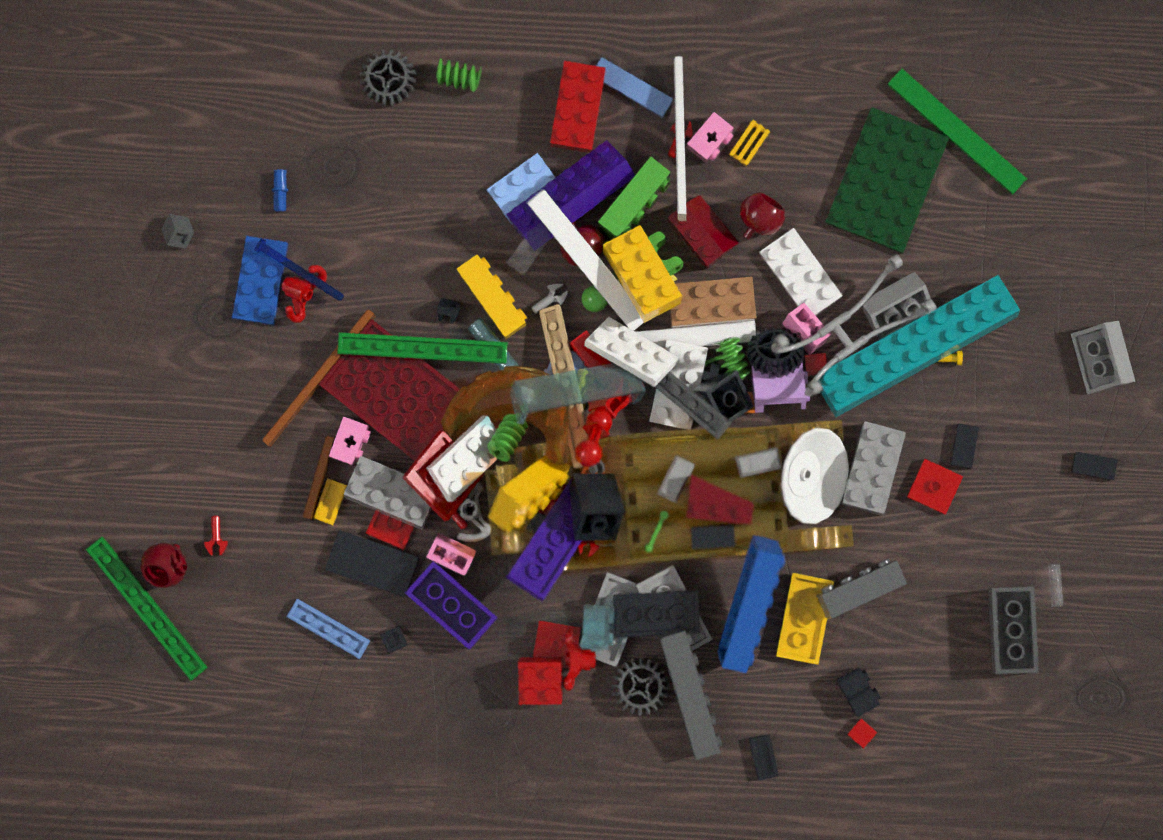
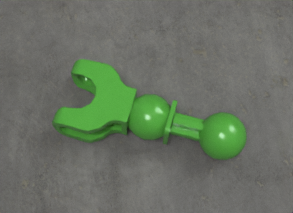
M656 232L648 237L656 252L666 242L663 232ZM678 256L661 260L670 276L681 270L684 264ZM613 272L614 277H615V278L618 280V282L620 283V281H619V279L617 278L616 274ZM594 285L586 288L582 294V304L588 311L599 312L607 306L608 302Z

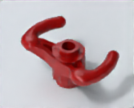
M311 265L308 268L310 273H318V276L303 280L295 276H289L284 280L282 291L285 292V295L292 298L296 313L294 314L292 306H286V316L290 321L300 323L304 320L306 316V301L312 298L313 290L326 282L327 273L322 266Z
M569 627L565 634V644L570 653H566V665H570L567 677L564 679V688L567 691L573 689L575 678L582 670H591V668L596 666V651L582 649L573 639L576 635L573 627Z

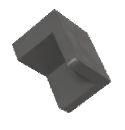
M169 213L162 227L165 241L170 246L186 249L194 234L190 220L185 216Z

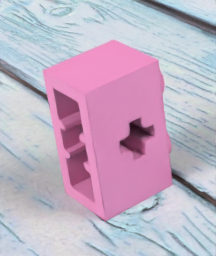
M714 112L687 143V148L705 163L709 159L713 161L720 153L719 147L723 143L727 145L734 136L731 134L733 127ZM714 135L716 137L715 142L711 141L709 143L708 136L712 137Z
M802 303L790 312L782 323L787 330L790 329L791 334L796 333L797 337L801 338V341L815 335L819 329L824 327L805 303ZM831 333L803 346L805 351L809 355L825 344Z
M343 417L329 457L355 466L360 456L363 455V451H361L363 442L367 443L371 432L368 431V425ZM354 437L353 440L356 444L348 448L349 445L346 443V440H351Z
M438 532L426 558L465 576L476 550Z

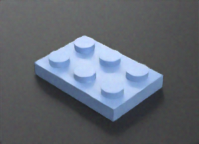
M537 153L488 188L487 191L507 217L506 214L514 207L521 204L556 177Z

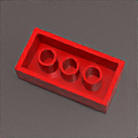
M564 61L550 141L551 147L587 153L593 150L606 73L605 67Z

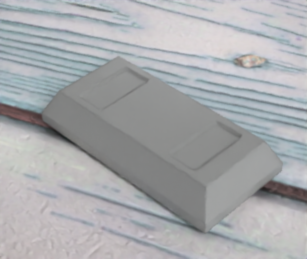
M777 448L735 457L740 478L782 469Z
M676 455L657 494L677 503L695 464Z

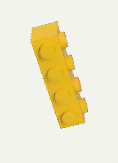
M475 255L458 267L457 271L501 334L507 339L526 326L524 320L527 317L521 308L516 309L512 303L515 300L509 291L504 293L500 287L503 283L496 274L492 276L488 270L491 266L484 257L480 259L478 255Z

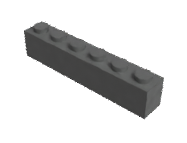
M683 628L658 635L694 758L698 760L721 753L719 746H722V741L719 733L715 734L713 726H716L713 713L709 714L707 707L711 705L707 693L703 694L701 687L705 685L702 673H697L696 665H699L696 653H692L690 645H693L690 632L686 633Z

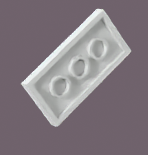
M794 228L759 252L795 304L800 306L802 303H805L814 315H817L843 296Z
M610 317L585 340L587 348L654 387L678 363L679 359L676 355Z
M667 339L665 350L679 357L678 363L670 372L692 390L701 384L708 348ZM656 388L649 422L691 430L693 418Z
M482 415L427 467L437 486L449 502H453L497 460L487 447L492 436L495 434L496 428L486 415Z

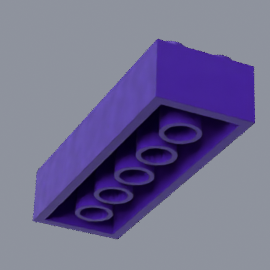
M606 140L521 204L514 207L506 215L516 231L535 251L554 237L527 204L542 189L546 191L567 219L573 223L633 179L635 174L626 159Z

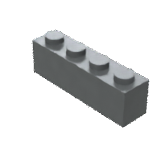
M889 558L877 563L878 567L872 570L868 567L859 571V576L854 578L848 576L841 579V584L833 587V584L821 588L822 592L816 596L825 617L832 619L906 585L907 582L898 562L890 561Z

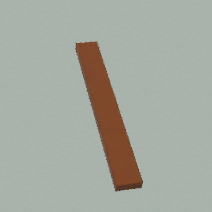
M369 309L366 310L348 333L360 334L369 321L376 317L375 314ZM338 346L262 439L268 446L271 447L319 388V383L343 355L337 354Z

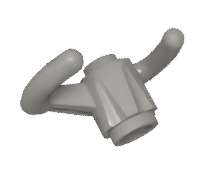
M480 481L473 488L468 499L459 506V511L463 519L472 521L481 530L477 534L458 533L456 536L457 540L477 542L491 535L492 527L483 520L478 498L483 491V485ZM468 507L474 508L472 515L466 512Z

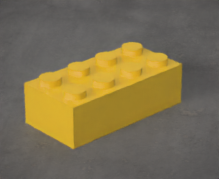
M641 225L603 244V254L644 323L681 304L682 295Z
M549 452L500 488L489 519L507 533L514 528H520L527 518H533L539 509H545L551 500L559 498L562 493L561 487L569 477L567 473L570 466L554 453Z

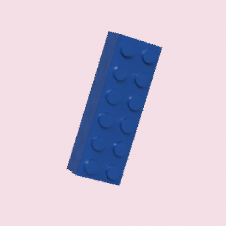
M752 536L717 649L722 668L747 673L748 667L753 665V651L760 643L759 632L766 624L767 617L765 613L767 608L771 607L773 600L771 594L773 588H777L779 581L777 575L779 569H782L785 563V557L777 540Z

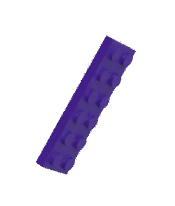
M572 478L506 577L541 602L545 599L581 541L574 540L569 489Z

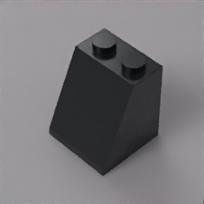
M573 474L569 489L574 540H616L624 515V508L615 474Z

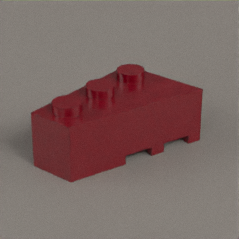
M692 474L690 475L686 519L748 526L752 524L754 503Z

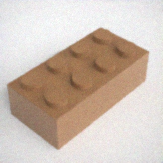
M752 277L675 284L682 295L681 304L670 309L672 328L756 321Z

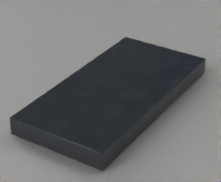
M339 530L325 570L406 597L405 593L409 588L419 557Z
M698 590L613 594L615 637L655 636L683 628L686 633H700Z

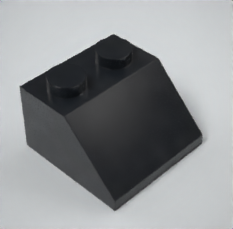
M737 370L710 378L693 389L694 392L731 422L754 407Z

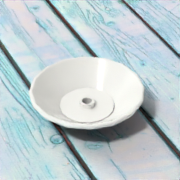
M814 428L802 434L792 445L784 462L781 481L783 499L790 514L801 523L817 524L829 518L840 505L849 475L847 451L841 439L829 429Z

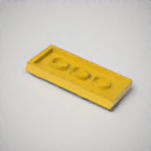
M792 573L776 653L777 657L818 665L827 618L816 595L822 592L821 588L831 584L834 586V581Z

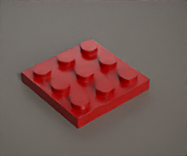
M439 431L402 478L444 521H448L480 481L484 473L453 502L447 501L427 470V467L454 443L444 431Z

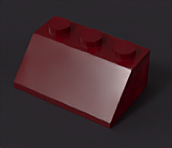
M701 195L686 203V221L678 220L677 210L668 216V223L706 269L739 244Z

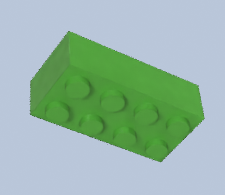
M650 157L598 221V228L609 238L614 239L630 231L634 224L637 226L644 218L646 208L651 209L657 202L659 192L664 193L670 186L671 172L654 158Z

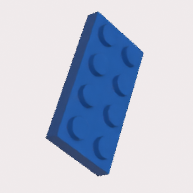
M246 236L232 315L233 319L275 325L288 242Z

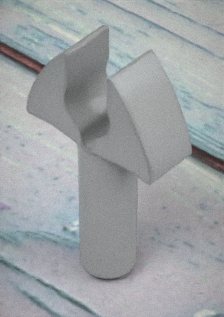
M563 284L547 286L549 295L531 307L532 311L537 314L539 310L544 309L552 302H558L561 306L566 300L568 291L564 292L561 296H554L555 291L563 287Z

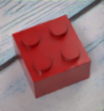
M562 657L519 658V705L562 704Z

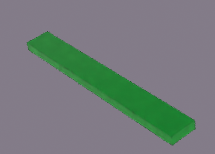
M901 69L888 83L892 90L943 135L949 137L951 142L1010 194L1013 195L1027 180L1023 174L906 71Z
M339 332L337 354L506 364L508 342Z
M102 536L86 549L189 680L193 681L208 668L207 665L107 540Z

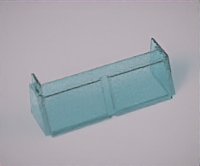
M612 363L514 381L510 395L517 423L523 425L528 413L630 394L632 402L635 404L641 401L646 389L640 378Z

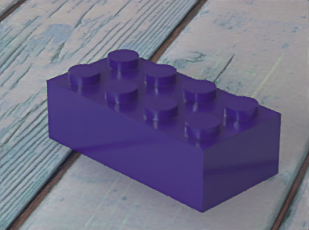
M434 561L405 593L469 650L472 649L498 619L497 616Z

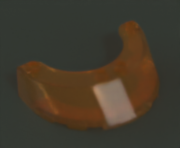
M506 366L504 370L493 373L487 371L475 377L476 380L467 387L463 386L456 393L441 420L444 432L455 442L482 415L488 416L493 424L502 421L507 414H515L522 417L526 422L535 425L544 434L547 444L546 456L551 463L564 465L567 459L570 405L567 394L561 384H558L550 374L536 368Z

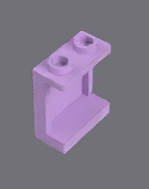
M802 363L794 373L788 372L787 377L780 374L779 378L776 375H772L769 378L767 373L761 375L760 370L755 371L752 366L751 381L755 413L763 412L764 405L801 403V409H806V401H810V396H805L804 394L806 390L805 384H808V374L803 372Z

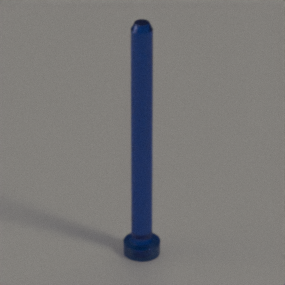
M263 238L257 243L254 249L257 253L262 251L336 300H343V293L266 245L267 241Z

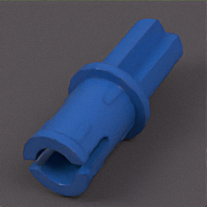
M274 170V188L272 189V192H274V211L285 212L286 193L288 192L286 188L287 171Z

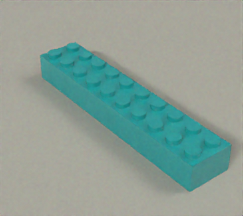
M999 275L942 305L930 314L922 316L833 365L818 380L822 386L820 393L834 416L838 417L1018 317L1020 309Z

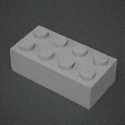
M866 421L862 424L841 505L881 516L884 515L906 432Z
M360 456L344 492L346 499L422 531L432 510L402 478L405 474Z

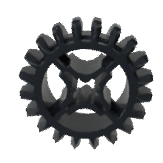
M782 326L780 329L772 327L771 330L764 328L763 332L757 331L756 336H752L747 347V357L750 366H753L755 371L760 370L761 375L767 373L769 378L772 375H776L779 378L780 374L787 377L788 372L794 373L804 359V347L784 353H774L772 351L774 339L780 334L787 338L789 342L787 346L801 342V338H798L796 333L791 334L790 329L783 331Z

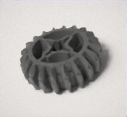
M390 49L388 55H386L384 50H381L382 56L378 57L375 52L373 53L375 59L372 60L368 57L366 60L369 65H362L365 71L360 72V77L364 78L360 80V84L366 85L362 90L364 93L369 92L367 95L369 99L375 96L374 102L376 104L382 99L383 106H386L387 100H390L393 106L395 105L394 99H398V102L401 103L403 102L402 95L406 98L409 97L406 90H414L410 84L416 83V79L412 78V76L416 75L415 70H410L413 64L407 63V56L400 59L401 52H397L393 56V50ZM385 63L383 70L373 73L376 67ZM393 63L403 69L405 76H400V74L393 72ZM390 72L392 79L387 81L386 85L384 76ZM371 79H375L376 82L383 84V92L376 90L372 86ZM403 83L399 89L390 92L393 85Z
M639 658L638 665H636L634 659H631L632 666L629 667L626 662L623 663L626 670L623 671L618 668L617 671L622 674L621 677H613L614 680L619 681L618 684H612V688H618L619 692H614L613 696H621L616 703L620 704L624 701L626 704L622 709L626 710L630 706V714H633L636 708L638 709L639 716L642 715V709H645L648 715L650 714L649 707L652 706L655 711L658 710L655 705L656 702L660 705L664 704L660 700L661 696L668 697V694L662 693L663 689H669L668 685L663 686L662 683L668 681V677L661 679L660 675L665 672L664 669L657 672L656 669L659 664L656 663L653 668L650 667V659H648L646 665H643V658ZM646 669L653 674L646 679H640L633 670ZM628 674L633 681V687L624 694L623 681ZM634 677L640 683L650 680V682L646 684L647 687H644L646 688L645 692L647 696H645V694L642 693L640 690L635 691L631 694V692L635 690L634 686H636V681L634 680ZM657 680L658 692L653 699L648 692V687ZM636 694H640L648 703L637 705L628 699Z

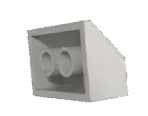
M913 272L873 294L861 307L874 331L884 325L916 314L921 308V304L931 298L926 284ZM913 321L888 329L876 336L881 340Z
M1119 321L1099 324L1071 334L1087 395L1135 382Z

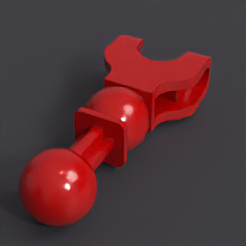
M625 377L615 379L606 391H603L599 384L589 386L584 399L589 405V414L586 417V424L583 425V429L588 434V438L581 441L575 448V458L584 467H592L599 463L602 458V449L598 441L599 439L609 437L610 433L608 431L612 427V419H615L617 413L629 403L632 387Z

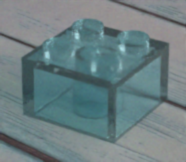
M584 605L583 649L608 650L609 646H613V632H609V624H614V611H610V606Z

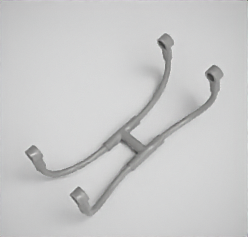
M898 255L888 259L885 270L852 309L845 311L826 324L815 335L790 346H787L789 342L783 334L774 339V344L772 345L774 353H784L803 347L818 338H823L831 331L835 332L845 346L807 384L804 392L805 396L816 395L820 392L822 386L818 380L837 361L840 362L867 343L873 336L936 310L934 302L928 299L921 304V308L916 314L877 328L867 335H862L854 342L850 340L840 325L850 319L851 315L871 297L887 274L903 265Z

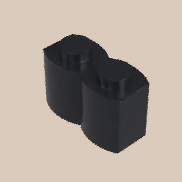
M859 667L836 679L856 717H860L879 706L878 700L881 699L876 688L871 689L868 681H870V677L865 669L860 670Z

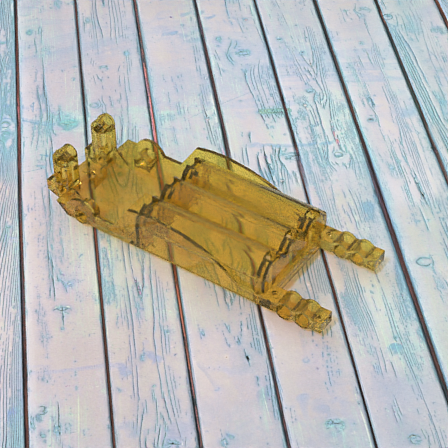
M842 420L749 428H727L719 439L715 438L706 429L626 434L599 439L598 444L602 449L601 461L605 466L604 473L615 474L624 508V515L616 540H594L595 544L599 545L600 548L590 558H587L590 552L589 544L583 547L581 556L578 553V549H576L563 571L746 556L753 535L777 540L782 553L853 547L852 525L788 530L787 510L781 484L783 474L781 447L792 446L802 434L814 428L829 429L833 433L834 429H837L838 433L836 435L843 442ZM568 442L518 446L514 449L515 465L496 466V470H485L489 515L500 488L549 452L554 453L570 466L566 484L569 483L573 474H580L583 467H573ZM770 443L771 448L778 449L782 469L740 478L735 457L768 450ZM625 454H627V457H632L633 454L634 466L626 467ZM676 455L695 464L691 472L692 475L754 503L752 524L750 526L734 524L735 547L692 549L691 527L731 523L686 519L690 476L677 503L657 494ZM774 481L776 493H772L771 484ZM629 492L630 495H635L636 493L637 505H629ZM666 511L668 512V518L664 519L652 545L653 550L648 553L644 549L645 545L649 544L660 520V513ZM527 518L520 528H514L509 533L489 519L492 556L522 554L535 535L526 530L531 519ZM777 519L779 523V532H775V521ZM632 531L639 533L640 543L633 544ZM844 534L848 535L847 539L844 538Z

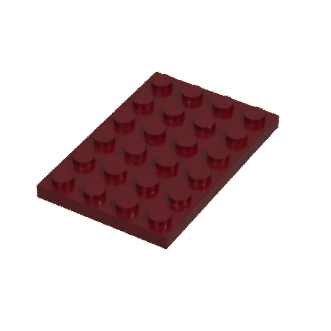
M372 319L360 332V334L391 335ZM342 355L319 383L323 389L414 461H416L435 435L447 428L470 399L467 394L423 359Z

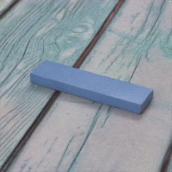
M601 57L597 66L606 68L605 85L658 116L664 117L673 102V98Z
M296 599L286 616L358 659H361L370 643L369 639L299 599Z

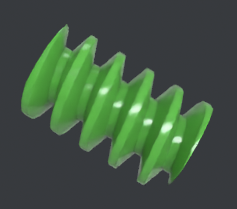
M440 58L436 73L438 85H442L445 81L447 87L454 83V88L458 89L462 84L463 90H467L470 85L471 92H475L481 77V67L478 72L475 71L474 65H472L470 70H467V64L464 63L460 69L459 62H456L451 67L450 60L443 65V60Z
M729 337L715 342L714 344H720L716 352L723 353L718 357V360H725L721 368H728L725 373L737 370L741 379H745L750 370L744 368L748 365L747 361H741L745 354L738 353L743 349L742 345H735L740 341V338Z
M515 414L504 416L499 428L496 429L495 434L487 445L489 452L496 459L503 462L510 460V455H513L514 449L517 448L522 436L525 435V429L528 428L526 421Z

